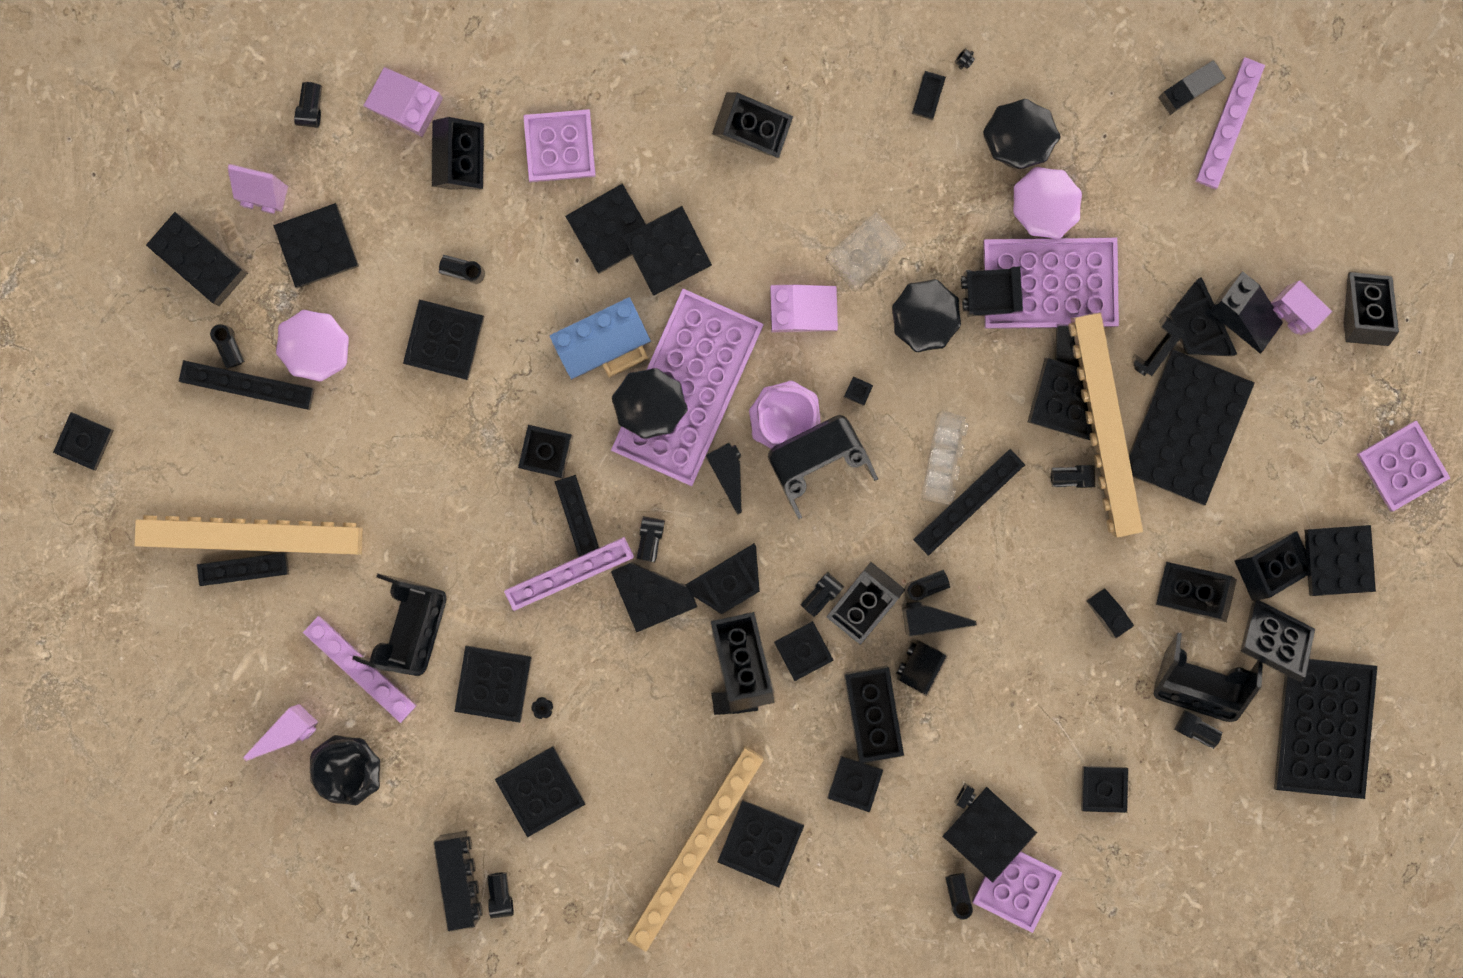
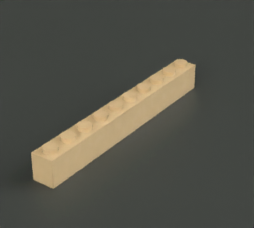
M1093 313L1070 318L1071 323L1068 324L1071 337L1074 336L1075 340L1073 354L1075 359L1078 358L1080 365L1077 368L1079 380L1083 381L1084 389L1081 390L1083 402H1087L1088 411L1085 412L1088 424H1091L1093 432L1090 433V441L1092 446H1095L1097 453L1094 455V462L1096 468H1100L1101 476L1098 477L1100 489H1104L1105 498L1102 499L1104 510L1108 511L1109 514L1107 528L1109 533H1112L1117 538L1141 533L1143 528L1101 313Z
M143 515V520H136L135 546L362 554L363 528H356L357 523H343V527H334V522H321V526H312V521H299V525H290V521L276 520V525L268 524V520L254 519V524H247L246 519H232V523H223L224 518H210V522H201V517H188V521H179L177 516H165V520H157V516Z
M746 746L743 747L629 933L627 941L647 952L764 759L761 755Z

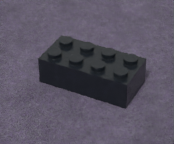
M176 212L171 215L146 244L158 257L211 303L220 306L248 274L188 220Z
M751 612L711 621L713 639L730 712L775 703L774 690L755 613Z
M886 665L845 672L844 679L858 761L866 763L904 756L889 667Z
M466 831L440 835L434 841L447 930L449 932L473 928L480 920V916H483L481 902L478 903L477 901L479 884L478 880L474 881L473 872L476 871L474 858L470 857L469 850L472 849L471 836H467Z

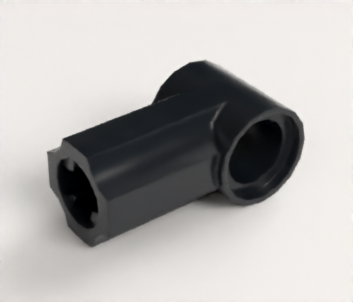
M302 82L299 106L295 109L294 115L295 125L319 128L321 122V110L319 107L322 85L314 82Z
M443 255L440 261L439 274L466 280L472 284L481 283L485 278L483 267L475 261H466ZM474 267H477V268H478V274H477V276H476V277H473V278H470V277H469V271H470V269H471V268H474Z
M222 324L215 325L210 331V337L215 342L226 369L244 363L245 360L235 339L233 329ZM221 329L227 331V337L223 341L218 338V332Z
M1095 465L1051 468L1050 478L1052 487H1096Z
M643 516L637 559L656 562L665 520Z
M940 570L907 583L905 595L910 600L920 601L925 597L950 588V582L945 571ZM915 584L921 588V593L917 597L911 594V587Z
M827 572L816 583L814 590L800 605L815 617L829 601H832L840 593L844 586Z
M1186 710L1183 711L1174 728L1177 732L1191 739L1194 738L1212 749L1219 744L1223 733Z
M507 872L488 874L490 918L513 916L514 907L512 896L509 893Z
M964 873L946 876L951 909L954 915L961 920L968 919L972 915L973 907ZM959 903H966L968 905V910L963 914L956 911Z

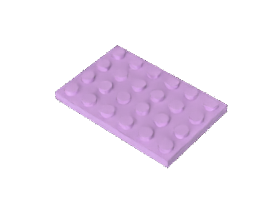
M1117 238L983 240L984 270L1010 269L1011 267L1020 266L1023 312L1020 314L984 316L985 329L1057 328V324H1070V318L1093 313H1101L1104 327L1119 326Z

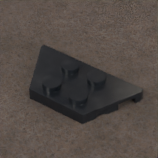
M1202 277L1196 279L1168 316L1184 329L1185 334L1180 341L1187 355L1235 356L1237 352L1224 324L1209 312L1214 302Z
M755 543L685 585L689 586L693 596L720 614L727 612L760 592Z

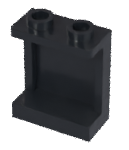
M1020 266L997 270H966L964 276H961V289H965L966 298H962L963 311H967V317L1020 314L1023 312Z
M1165 314L1159 323L1161 328L1167 331V334L1148 359L1143 360L1136 354L1132 357L1134 369L1143 376L1149 374L1152 377L1185 334L1183 327Z

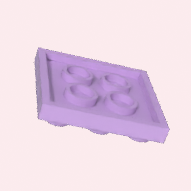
M590 109L523 115L529 182L596 177Z
M1417 421L1411 422L1357 454L1390 512L1395 511L1450 479Z
M1020 852L994 883L984 875L972 903L1033 933L1062 872Z

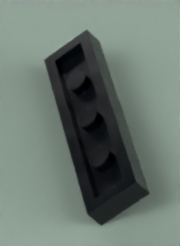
M573 475L554 481L578 556L580 557L600 548L577 476Z
M287 553L197 564L199 586L290 575Z

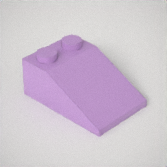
M384 67L364 107L423 137L443 98L439 92L422 83Z
M229 164L228 172L233 197L240 202V206L253 209V206L262 207L261 211L274 214L275 211L282 212L288 189L286 184L272 174Z
M771 285V333L838 331L836 286Z
M300 704L290 707L243 758L247 761L299 740L303 742L317 730L314 726L318 721Z

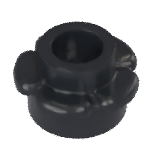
M965 48L958 55L955 63L959 66V69L964 67L968 69L975 60L973 57L974 51L970 52Z
M540 697L536 702L532 703L531 710L536 718L546 719L552 715L553 703L550 700Z

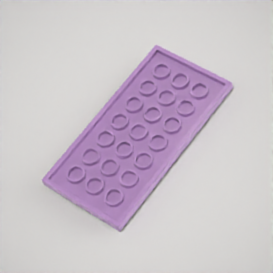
M682 289L647 370L658 368L668 376L679 381L688 411L671 434L643 439L621 427L611 451L693 486L764 324Z

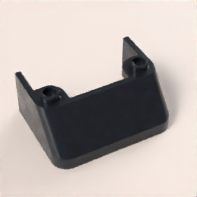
M843 415L834 416L774 446L768 453V460L798 519L803 517L794 499L802 496L806 491L807 485L803 477L844 457L850 467L864 465L873 480H878L861 441L849 420Z
M377 573L376 578L392 583L390 593L393 599L401 601L389 644H377L370 658L353 655L352 660L373 669L420 676L428 667L447 602L446 593L423 584Z
M1177 632L1165 651L1154 686V697L1160 701L1222 721H1237L1261 689L1263 663L1257 661L1251 671L1237 667L1231 669L1227 675L1187 663V653L1180 648L1182 633Z

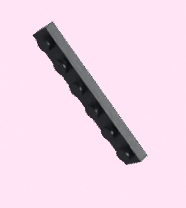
M183 360L178 381L306 410L311 409L315 391L314 388L185 360Z
M1009 449L924 528L913 541L929 556L1025 466L1023 461Z

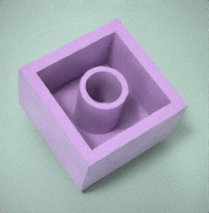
M1300 280L1288 285L1271 302L1277 316L1280 319L1283 318L1288 323V328L1293 333H1299L1300 335L1314 331L1332 312Z

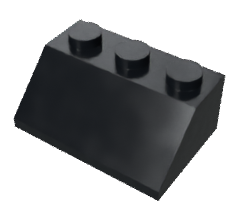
M453 117L432 120V187L466 190L483 189L484 123Z

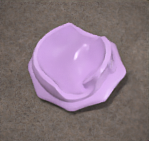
M1034 167L1014 186L1013 213L1030 235L1060 239L1080 220L1082 192L1064 170Z
M301 310L290 319L279 324L276 355L285 364L291 375L320 382L346 366L349 337L330 314Z
M787 381L763 388L749 409L753 439L770 449L821 423L817 395L794 381Z

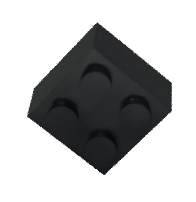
M528 424L518 468L563 479L574 436Z

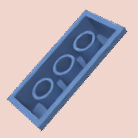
M630 297L549 335L571 380L633 351L639 346L651 342Z

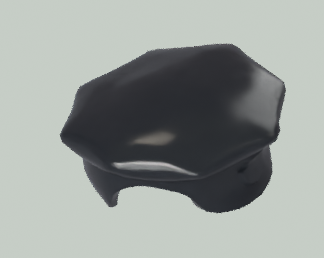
M1025 98L998 106L983 131L992 157L1006 166L1016 169H1025L1046 162L1061 137L1051 111Z
M937 279L907 284L892 305L894 333L916 353L943 349L961 327L959 298Z
M658 368L628 373L612 395V403L619 425L643 439L671 434L688 411L681 383Z
M334 735L311 752L310 781L319 796L327 799L329 802L356 806L379 789L380 758L371 750L364 739Z

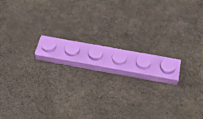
M1246 57L1242 59L1195 182L1213 189L1218 188L1264 70V64Z
M622 537L506 589L504 593L513 611L633 559L634 556L625 537Z
M320 616L303 632L400 723L414 710L416 705L378 669H373L352 660L353 655L363 656Z

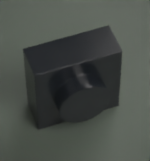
M853 376L844 397L864 406L873 385Z
M964 783L954 803L965 809L966 805L970 806L976 796L974 794L975 789Z

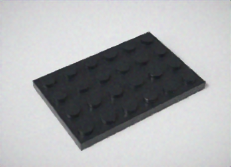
M1172 349L1129 453L1132 476L1206 506L1255 382Z
M1309 659L1306 676L1301 682L1285 675L1274 784L1275 790L1365 799L1378 666Z

